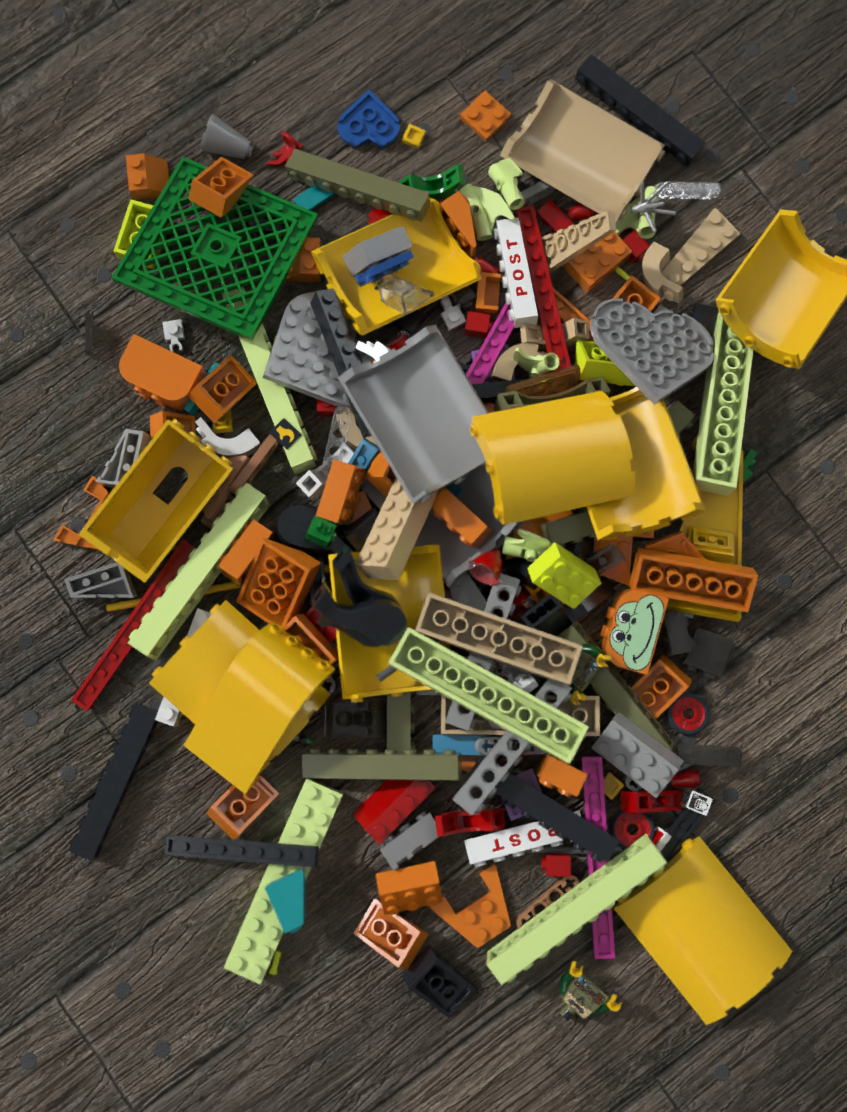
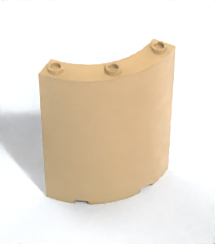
M548 80L535 103L538 106L532 114H528L521 125L523 129L520 132L516 131L508 138L500 156L505 159L510 158L518 167L599 214L605 211H613L615 223L619 219L623 220L628 211L626 208L634 196L638 198L641 193L640 183L644 182L656 160L660 161L663 157L665 145L559 83Z

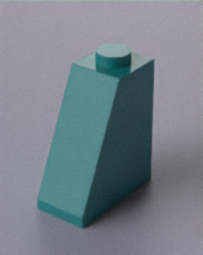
M304 867L270 882L264 887L284 933L290 931L292 934L301 930V925L305 922Z

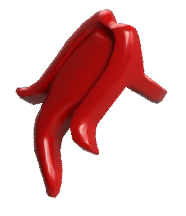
M283 132L281 137L285 145L279 152L272 153L278 159L268 161L265 164L268 166H281L288 162L294 149L302 150L303 145L298 143L288 133Z

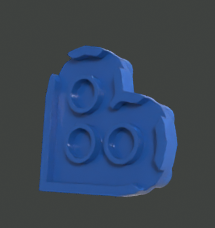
M370 90L350 106L338 120L339 137L344 143L353 148H359L370 142L383 149L394 143L400 134L399 120L396 115Z
M411 250L369 268L363 274H357L354 278L360 287L376 282L387 276V274L389 276L409 265L408 261L414 258Z

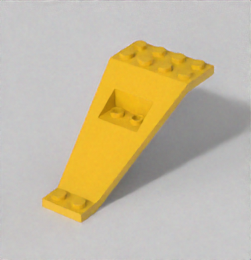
M741 450L737 488L729 497L698 490L706 511L683 520L680 531L687 536L706 560L742 566L743 450ZM669 598L666 610L736 622H739L741 619V611L672 598Z

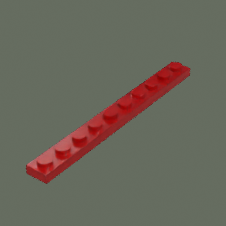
M534 205L521 207L515 210L516 218H519L547 354H556L560 361L558 368L551 371L553 380L570 377L573 374Z
M185 540L181 541L71 700L85 711L91 709L132 650L133 646L128 643L130 634L140 627L144 615L152 611L156 599L163 596L166 592L167 584L175 580L179 568L183 564L186 565L189 561L190 553L197 549Z

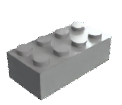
M620 712L616 714L592 746L595 752L655 798L676 774L684 761Z

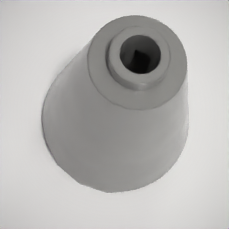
M212 114L206 125L207 129L203 133L200 150L244 160L246 156L250 158L253 146H250L251 141L219 117Z

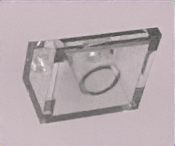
M392 273L377 282L381 301L405 315L434 296V293L427 288Z

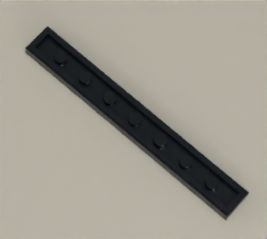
M166 835L164 855L317 867L319 846Z

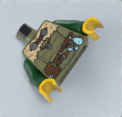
M579 644L582 645V650L571 684L569 685L572 688L570 691L572 695L571 702L574 705H580L579 699L586 700V696L580 694V692L586 689L600 667H608L605 660H611V656L605 655L596 644Z
M572 961L571 968L561 976L560 996L566 1005L560 1014L567 1021H570L575 1013L586 1019L587 1017L592 1018L611 1010L618 1011L622 1002H614L617 996L614 994L610 1000H607L609 998L607 994L582 972L583 966L575 968L576 961Z

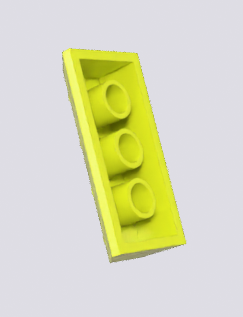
M577 339L575 371L579 380L585 381L587 379L603 377L606 383L636 387L594 341Z

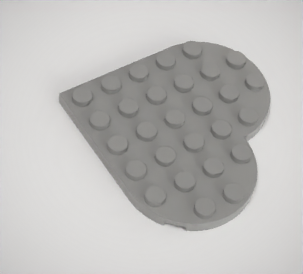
M315 292L301 294L290 301L283 313L262 378L334 406L351 408L310 304ZM351 319L346 320L357 345L358 341L355 340L356 330L352 327L353 321ZM358 350L363 363L375 360L372 356Z
M618 298L601 303L594 311L590 320V331L594 342L654 405L706 371L715 356V353H713L714 342L708 331L697 320L684 313L681 316L673 314V311L668 310L653 314L639 303L633 301L631 304L623 302V299Z

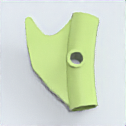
M510 158L493 164L489 168V176L497 185L498 190L501 191L511 210L521 208L525 200L517 187V176H521L522 171Z
M467 184L459 190L461 195H465L470 202L472 222L478 241L488 240L493 237L494 224L499 216H505L511 220L515 219L514 214L500 194L485 188L472 186V184Z
M654 186L646 187L645 200L658 188ZM660 193L657 196H655L651 201L658 199L660 197ZM641 195L626 208L628 211L623 220L619 219L616 222L615 233L617 235L626 228L636 230L643 239H649L655 235L644 214L641 215L640 212L636 214L631 213L630 208L638 205V202L641 201ZM650 212L649 215H650V217H651V219H652V222H653V224H654V226H655V214H656V213Z
M516 348L513 354V360L517 361V364L529 373L530 379L545 378L547 373L558 368L560 362L558 356L554 353L533 357L526 355L520 348Z
M519 529L518 534L523 539L505 537L502 554L521 557L534 562L552 543L541 536Z

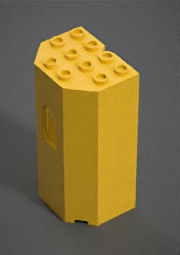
M167 419L78 534L104 554L113 558L118 564L144 583L233 470L230 460L224 456L221 458L215 454L217 450L209 444L204 446L200 443L201 438L192 431L189 434L184 431L183 428L185 426L176 419H173V421ZM182 467L188 474L187 481L168 505L153 494V492L172 468Z

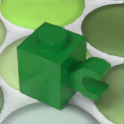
M314 515L305 539L327 547L329 542L333 543L337 532L334 531L336 525Z

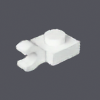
M448 295L441 298L440 303L445 310L441 313V317L448 330L451 331L465 324L466 320L459 306L452 307Z

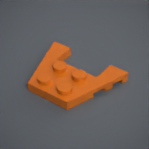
M94 476L90 478L84 491L100 501L88 521L110 494L103 485L96 482L97 478ZM64 525L60 527L53 539L60 543L99 550L78 535V533Z
M654 531L631 537L621 534L617 535V539L598 540L597 536L594 537L592 567L596 570L597 574L630 586L633 537L654 538Z
M682 531L644 545L645 549L705 559Z
M494 863L480 872L481 877L490 890L488 893L457 913L454 912L445 896L442 897V903L430 906L431 910L477 948L511 927L497 868Z

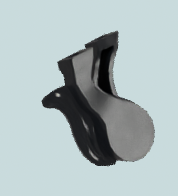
M296 505L285 509L280 515L275 531V540L277 543L305 552L321 562L309 590V602L312 608V598L323 583H326L321 553L338 554L344 544L347 545L350 552H353L355 548L336 528L334 531L337 532L333 543L329 542L327 547L305 539L318 508L311 505Z
M344 544L332 562L341 575L346 592L353 605L346 606L335 602L326 583H323L311 600L312 606L322 613L318 617V625L320 627L330 626L337 628L355 641L368 647L389 646L397 643L407 630V620L398 600L390 593L371 587L360 578L352 554L347 545Z

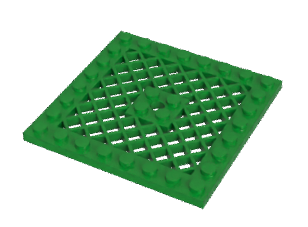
M182 156L111 278L115 283L252 341L318 219V214L248 184L234 204L235 207L223 216L226 222L217 225L215 220L221 217L214 215L209 210V215L199 217L198 212L207 209L195 206V203L189 200L192 180L208 167ZM191 203L192 208L182 210L181 205ZM250 209L252 214L242 217L241 212ZM237 213L239 218L230 221L228 216ZM188 215H196V219L187 221L185 218ZM267 216L269 221L259 224L258 219ZM183 218V223L173 224L172 220ZM254 220L256 225L247 228L245 223ZM209 221H212V222H213V225L210 224V223H207L206 226H205V228H204L203 225H202L203 223H206V222H209ZM242 224V230L233 231L232 227ZM285 225L286 229L276 231L275 226ZM200 226L201 230L191 233L190 227ZM272 228L273 233L263 234L262 230ZM187 229L188 234L178 237L177 231ZM259 231L261 237L251 239L249 234ZM174 233L175 238L165 241L164 235ZM246 235L248 241L242 242V236ZM161 236L162 242L157 243ZM285 236L281 242L279 237ZM199 237L195 244L194 239ZM276 239L278 244L268 247L266 241ZM191 240L192 245L182 248V242ZM178 244L179 249L169 252V246ZM216 244L222 246L219 250L212 249V246ZM264 244L265 248L255 250L254 245ZM251 247L252 252L242 254L241 249ZM165 248V254L156 256V250ZM238 250L239 256L234 257ZM276 251L274 257H272L271 252ZM151 252H152L153 257H152V258H148L149 255H150ZM190 253L192 258L186 259L185 254ZM268 254V260L259 261V256ZM182 255L183 261L173 263L172 258ZM255 258L256 264L247 266L245 261ZM169 259L170 265L160 267L159 262ZM156 263L157 269L147 272L146 266ZM243 263V268L234 270L233 264ZM200 264L201 268L190 270L189 265ZM268 266L266 272L264 273L263 268ZM230 267V272L221 274L220 270L226 272L227 268ZM187 268L188 272L177 274L176 269ZM260 270L261 275L251 277V271ZM217 271V276L208 278L207 272ZM174 272L175 276L165 279L163 273ZM201 274L204 275V280L194 281L193 277ZM247 274L248 279L238 281L237 276ZM233 277L235 283L226 286L224 280ZM188 278L191 279L192 284L181 285L180 281ZM221 281L222 287L212 290L211 284ZM177 282L179 287L173 285L172 283ZM260 282L257 288H255L254 283ZM208 285L209 291L199 294L197 288ZM251 285L252 291L242 292L241 287ZM195 289L196 294L191 293L189 291ZM238 289L239 295L229 296L228 291ZM225 293L226 299L216 300V295ZM212 297V299H213L214 302H212V301H210V300H208V299H206V298ZM252 297L247 305L245 299ZM242 300L244 306L234 309L232 303ZM229 304L231 309L224 306Z

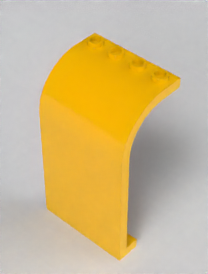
M273 621L258 631L234 658L183 746L246 794L258 781V775L299 710L313 692L333 674L335 668L326 660L317 656L313 650L300 643L296 637L283 630L280 625L275 624Z

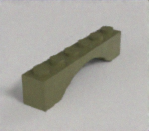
M599 377L587 379L568 390L546 396H529L518 391L499 393L494 411L498 412L603 391L609 396L611 391L604 378Z

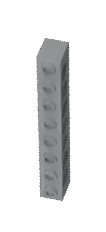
M501 573L500 579L491 587L484 612L492 614L493 610H499L504 619H507L508 615L512 616L515 604H512L515 596H519L522 587L519 585L520 580ZM499 592H506L509 596L508 600L501 601L498 597ZM469 652L467 660L487 671H493L496 663L495 660ZM452 701L445 723L466 731L469 728H473L477 718L474 716V712L469 711L468 714H462L459 710L460 705Z
M547 679L534 697L557 709L561 702L565 704L571 697L569 692L572 688L569 685ZM547 693L555 695L556 700L553 704L547 702ZM506 731L452 800L470 815L478 814L484 807L482 802L485 798L493 796L497 790L495 788L496 784L499 781L503 782L510 773L507 770L511 765L516 766L522 759L520 756L524 749L528 751L532 744ZM511 739H515L519 743L516 751H512L509 748L508 744ZM499 755H503L506 758V764L503 767L498 766L496 763V758ZM486 771H491L494 774V779L490 783H487L483 778ZM477 786L481 789L482 793L479 798L474 799L471 796V789Z

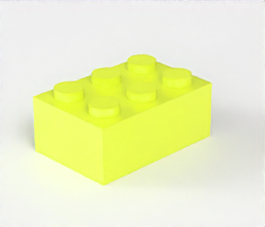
M130 199L113 250L119 260L123 259L153 205ZM161 236L157 243L162 242ZM161 249L155 251L156 256L160 254ZM151 252V254L149 255L148 258H152V257H153L152 252ZM156 263L148 265L146 267L150 269H155Z
M556 542L527 568L534 584L573 609L601 584L599 576L593 567Z

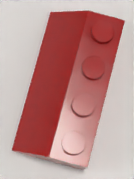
M386 779L353 815L380 845L436 788V785L431 780Z

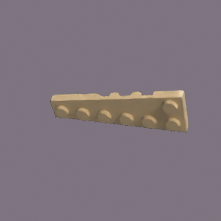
M714 208L661 274L666 279L682 286L733 242L740 233L717 208ZM665 296L661 297V300L659 301L658 305H660L666 299Z
M605 211L580 221L577 225H570L565 230L560 229L555 234L541 237L549 273L615 232L614 212Z

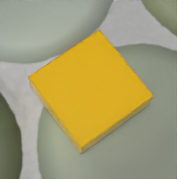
M409 124L402 138V143L419 149L426 130Z
M610 772L603 777L604 794L612 800L624 784Z

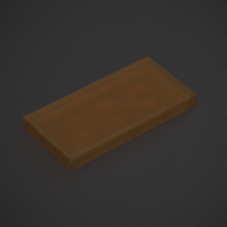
M578 364L506 386V392L518 391L529 396L556 394L578 385L581 369Z

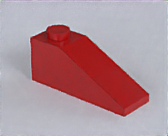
M646 790L621 791V811L644 813L683 810L682 790H662L656 798Z

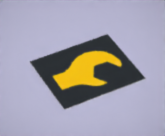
M285 418L269 432L286 449L302 435Z

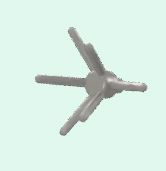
M667 181L646 200L644 182H641V201L638 202V205L630 208L632 214L640 212L641 215H645L654 233L657 230L649 215L650 212L676 215L675 211L655 209V207L665 205L664 202H660L663 200L662 197L651 201L669 184Z

